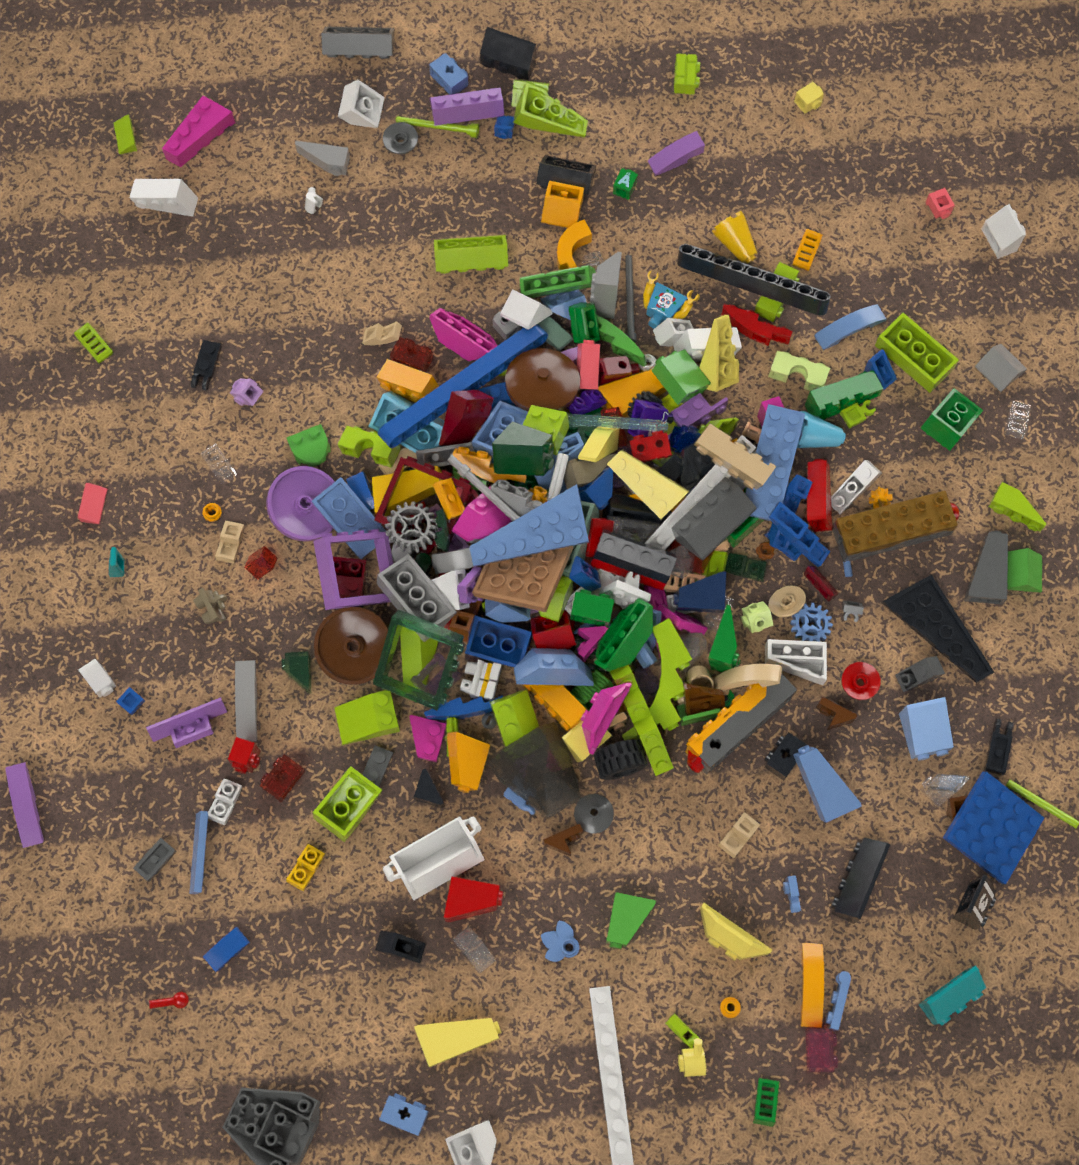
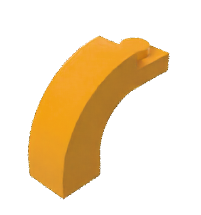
M585 219L571 225L560 237L557 246V266L559 270L577 267L572 257L573 253L579 247L592 242V233Z

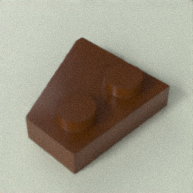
M683 684L686 716L718 708L722 710L725 707L723 690Z

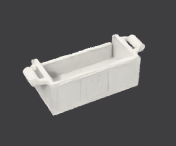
M458 817L389 856L391 862L383 867V872L390 882L401 878L412 899L416 900L449 881L451 876L456 877L485 860L473 838L482 828L475 817L465 820ZM468 823L471 825L473 831L471 832L468 830L466 826ZM393 866H395L398 872L396 875H394L391 869Z

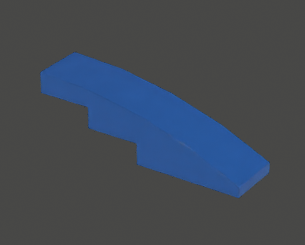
M778 502L769 515L770 520L794 547L815 566L820 567L830 551L818 541L820 538L808 529L809 525L783 503Z
M482 696L464 704L459 697L424 712L426 719L447 720L450 717L464 719L490 713L492 709L490 701L484 703Z

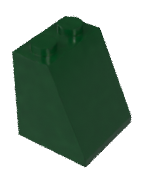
M512 421L492 442L494 473L544 476L554 466V444L551 434Z

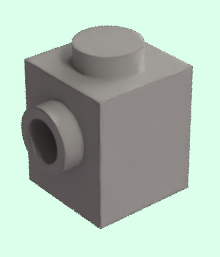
M500 311L493 318V327L504 340H507L520 331L521 326L500 316Z

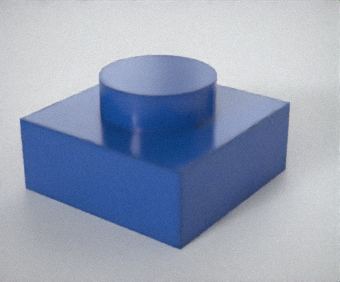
M129 687L116 702L129 714L133 715L145 700Z

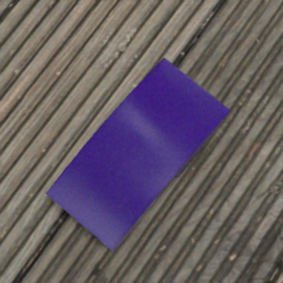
M586 390L582 392L580 397H576L567 409L573 416H578L598 409L605 405L607 400L598 390Z

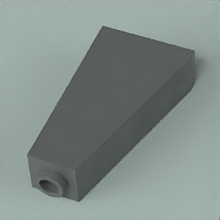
M991 531L984 538L964 597L965 602L1003 605L1007 600L1008 534H1004L1001 531Z

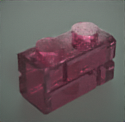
M806 1029L807 1072L833 1073L834 1068L838 1067L837 1055H834L833 1047L837 1046V1036L833 1034V1029Z

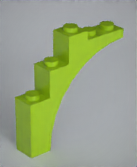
M668 618L653 627V634L658 643L661 656V678L659 689L649 711L656 725L660 723L663 730L668 728L671 731L679 726L678 722L681 721V718L670 699L673 698L676 701L684 696L683 682L676 669L679 668L681 671L690 666L689 661L692 658ZM635 727L622 735L624 740L639 739Z
M627 665L609 671L615 686L628 682L632 684L623 703L655 776L673 769L674 767L661 734L637 685L631 668Z

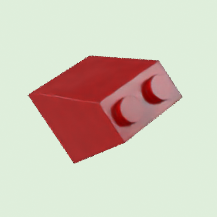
M451 876L444 912L445 922L450 923L497 911V907L502 906L504 895L503 891L500 890V885Z

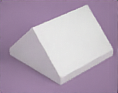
M512 289L500 316L529 330L550 316L552 311L543 304Z

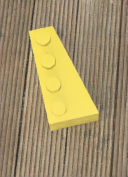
M623 450L619 451L607 463L660 519L690 492Z

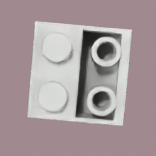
M1010 204L988 218L982 227V231L997 259L1016 252L1026 236V230L1017 219V213L1015 210H1012Z

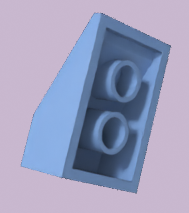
M499 401L472 440L473 451L488 452V455L492 456L491 462H493L492 442L512 421L523 425L528 411Z

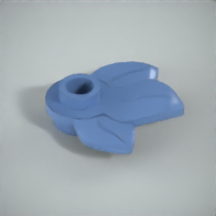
M558 921L556 932L551 931L541 934L543 944L549 949L545 954L546 959L558 962L564 957L572 958L578 954L579 943L573 938V929L567 923ZM567 944H571L573 946V950L567 951L565 949V946Z

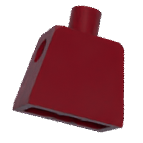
M627 356L600 358L598 387L630 377L633 374H639L638 363L630 364Z

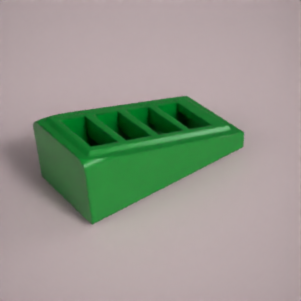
M758 1079L753 1118L754 1124L774 1127L780 1081ZM762 1086L774 1088V1092L762 1090ZM761 1095L773 1097V1100L761 1099ZM760 1104L772 1106V1109L761 1108ZM759 1113L768 1114L771 1117L760 1116Z

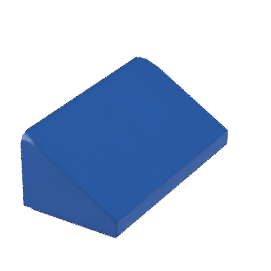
M576 556L571 568L570 579L583 589L591 592L600 588L601 581L598 570L582 558Z

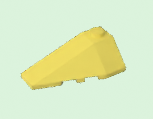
M729 315L714 319L699 367L711 382L707 390L714 392L739 382V361L734 356L736 347L731 341L733 333Z

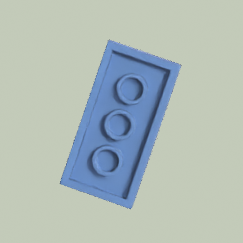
M341 477L311 501L337 533L348 532V535H352V532L364 530V533H368L369 530L374 529L386 532L380 523L374 521L375 517ZM374 540L345 542L359 559H363L375 549Z

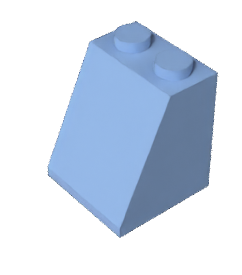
M945 697L906 705L899 713L911 759L918 758V761L930 758L929 755L937 754V757L949 754L948 751L953 748V740Z

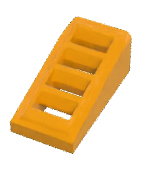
M806 229L792 265L809 271L823 235ZM798 258L809 260V262L799 260Z

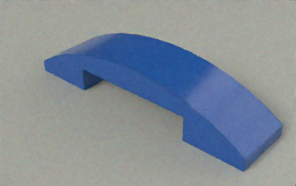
M796 475L787 486L783 504L793 513H796L800 500L807 498L812 481L801 475ZM772 522L770 546L786 553L790 542Z

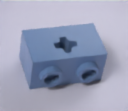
M446 53L429 64L430 75L449 95L457 94L468 86L467 72L464 69H460L454 58H450Z
M395 1093L394 1097L389 1095L379 1120L420 1136L429 1111L425 1110L426 1105L414 1101L413 1105L405 1102L406 1097ZM407 1107L408 1113L411 1115L410 1118L405 1117L403 1120L399 1112Z

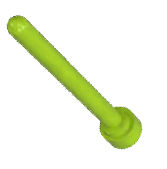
M400 116L395 119L396 123L404 122L412 126L463 132L472 138H478L479 124L471 123L467 126L458 124L434 126V121Z

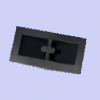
M425 768L422 770L414 799L443 808L445 807L444 802Z

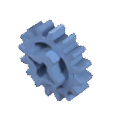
M814 603L810 607L804 604L803 610L801 609L792 615V618L795 620L790 621V625L794 626L791 632L797 633L794 638L801 637V641L820 642V639L825 641L826 635L829 636L831 633L829 629L833 626L832 623H828L832 619L831 616H826L828 610L821 611L822 606L819 605L818 608H815ZM799 618L801 619L800 621L802 622V627H801V628L799 627ZM821 621H823L824 628L820 625Z

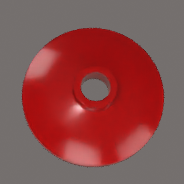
M855 662L846 667L842 674L841 683L844 691L850 697L856 700H867L878 692L881 679L878 671L872 665L865 662ZM862 680L863 685L859 686L856 681Z

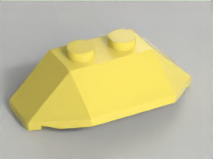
M706 903L702 904L700 911L705 935L709 938L708 942L716 948L722 947L726 950L725 954L733 960H736V958L739 960L749 959L771 953L772 949Z

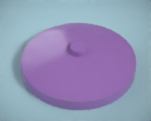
M308 466L293 467L282 472L273 481L267 493L266 507L273 525L282 534L297 541H314L322 538V534L330 533L334 528L311 501L335 481L325 472Z

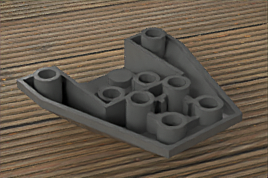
M241 1088L222 1128L256 1165H301L319 1126L320 1101L302 1092Z

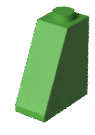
M616 892L606 943H609L610 947L615 949H622V946L626 947L655 906L656 900Z

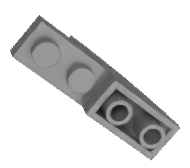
M497 480L490 489L519 517L543 504L537 500L533 501V493L529 492L526 488L513 486L505 480Z

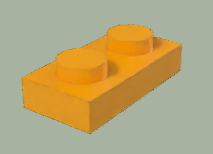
M452 478L434 483L433 487L447 519L460 517L465 508Z

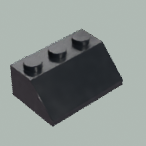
M487 27L480 51V64L487 68L497 69L504 74L509 73L518 79L529 80L536 65V43Z
M544 155L539 163L536 184L544 189H547L549 181L583 187L584 196L589 195L597 165Z

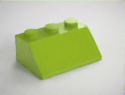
M527 689L489 702L510 761L526 756L545 745Z

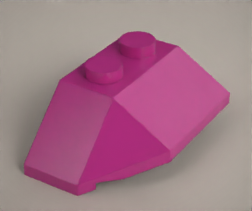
M442 308L430 314L429 318L438 341L467 361L477 360L498 346L491 335L460 315L446 312Z
M482 493L467 505L453 527L452 532L468 542L473 541V539H483L513 521Z
M628 682L603 689L600 693L595 692L590 703L593 705L590 711L585 710L580 719L583 721L581 726L590 754L594 755L632 686L631 683Z

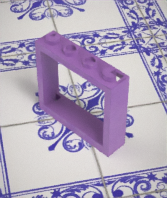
M374 529L369 530L368 533H364V530L352 532V535H348V532L337 533V536L327 533L322 534V538L313 541L325 610L391 602L385 594L340 599L331 550L332 543L374 540L379 570L382 572L393 564L389 537L386 535V532Z

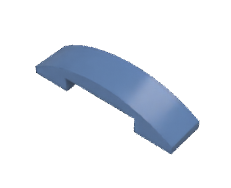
M878 304L872 305L838 319L817 332L814 337L824 351L838 344L840 340L869 326L871 328L887 319Z

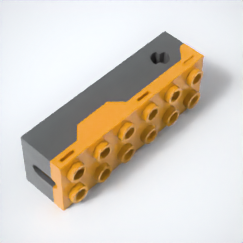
M782 673L780 684L762 687L759 683L749 685L743 696L740 694L731 701L732 704L728 709L724 707L717 714L714 722L709 720L702 727L703 729L699 735L696 732L688 739L689 742L686 744L687 749L685 751L688 754V766L695 773L703 771L706 775L709 774L793 698L797 689Z

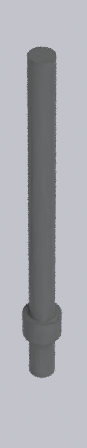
M626 255V335L636 343L632 255Z

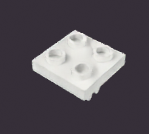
M629 572L625 580L621 576L618 580L599 590V594L610 595V599H614V603L620 605L622 609L635 603V600L638 598L649 602L651 594L639 589L640 576L637 574L633 578V572Z

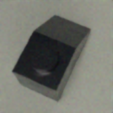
M381 930L375 950L394 957L421 963L426 943L398 933Z

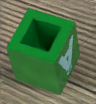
M621 168L613 185V194L629 200L637 184L638 174L630 169Z

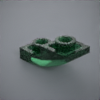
M444 509L436 511L437 517H435L438 528H442V530L435 532L437 538L434 540L438 549L447 552L450 546V527Z
M729 553L724 571L736 576L764 582L768 564L765 561L748 559L745 555Z

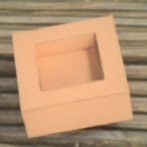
M624 712L614 717L608 728L609 731L612 729L617 731L625 726L624 723L627 722L628 718Z

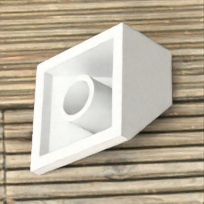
M489 1120L445 1139L455 1165H491L497 1140Z

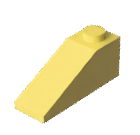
M603 423L595 428L578 455V459L597 462L618 450L619 428L613 427V424Z

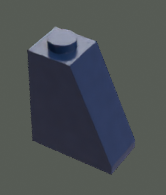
M722 571L680 587L677 593L673 594V605H676V610L722 613L725 610L726 572Z

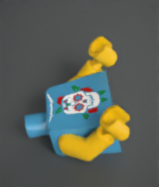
M649 271L647 274L649 282L646 283L643 293L644 307L647 309L646 315L651 317L648 325L655 329L667 318H686L693 306V301H698L700 295L697 294L692 299L691 294L694 290L689 291L686 297L658 282L655 285L654 281L659 278V273L657 272L656 278L652 279L650 277L652 271Z

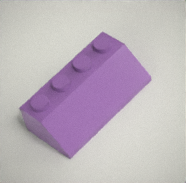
M501 88L430 98L434 126L504 116Z

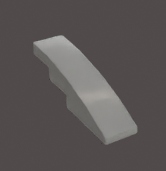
M256 660L235 661L236 737L251 742L257 741Z

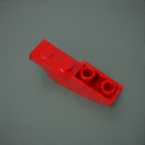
M724 304L721 315H729L731 326L737 328L746 337L769 346L770 340L789 344L793 331L783 326L777 327L766 321L760 322L758 321L759 314L752 310H743L731 304Z

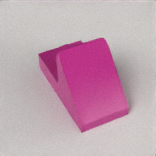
M606 626L578 629V635L587 641L582 642L577 649L578 657L583 662L597 648L599 641L608 630Z

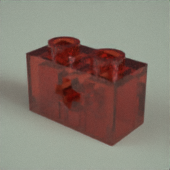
M399 337L390 353V360L426 373L433 360V351L425 345L415 344L409 338Z
M285 754L275 760L273 763L274 768L260 780L262 790L280 803L305 773L303 767ZM278 775H281V776L283 775V776L285 777V779H284V780L278 779L277 776H278Z

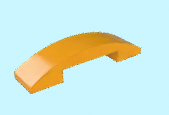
M802 943L801 1027L822 1028L824 1006L823 944Z

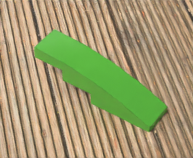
M597 315L598 331L600 332L601 339L612 345L614 353L620 356H627L629 360L645 367L647 364L645 355L623 331Z

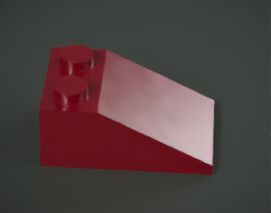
M480 390L452 391L439 445L469 443L489 417L494 398Z

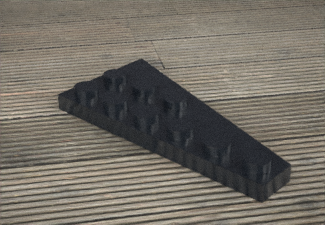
M932 575L882 601L885 607L975 683L994 673Z

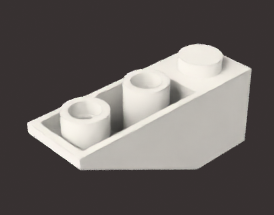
M864 460L831 496L832 508L841 515L874 483L882 472L869 460Z

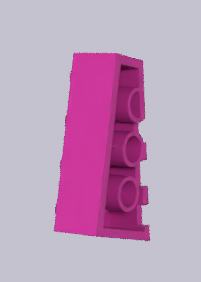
M202 96L163 146L162 150L165 158L175 165L182 167L198 154L201 148L208 146L210 141L217 135L220 136L227 127L235 124L232 111Z

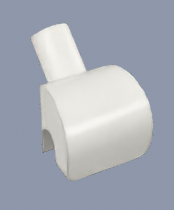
M310 187L306 194L305 210L310 214H314L316 212L315 207L320 208L323 199L316 194L314 187Z

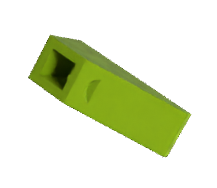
M1004 482L999 485L989 507L997 514H1004L1014 522H1021L1027 525L1032 531L1041 532L1046 526V522L1021 491Z

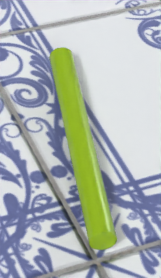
M1009 779L1006 783V787L1072 827H1078L1079 821L1012 780Z

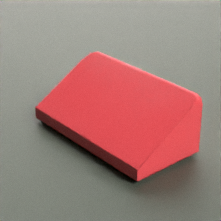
M91 483L85 484L78 513V519L81 522L100 524L107 488Z

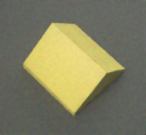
M583 721L562 737L577 762H582L590 755L581 726ZM608 730L598 747L612 736Z

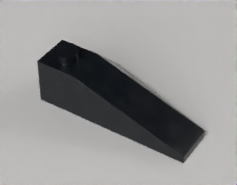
M612 494V497L607 501L609 504L602 511V518L614 521V533L622 536L636 534L641 537L643 536L642 533H654L672 511H669L660 519L643 501L625 495Z

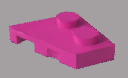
M660 603L657 608L663 616L670 619L674 628L680 631L685 629L694 635L696 633L705 635L708 629L699 620L677 610L672 612L664 604Z
M410 715L417 757L437 762L446 731V723Z

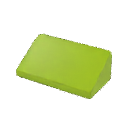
M125 115L113 123L119 154L137 151L130 116Z

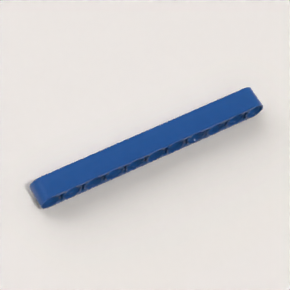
M538 324L529 330L522 328L384 424L379 429L378 436L390 448H395L445 413L452 391L478 390L505 371L516 356L542 345L547 340L548 334Z

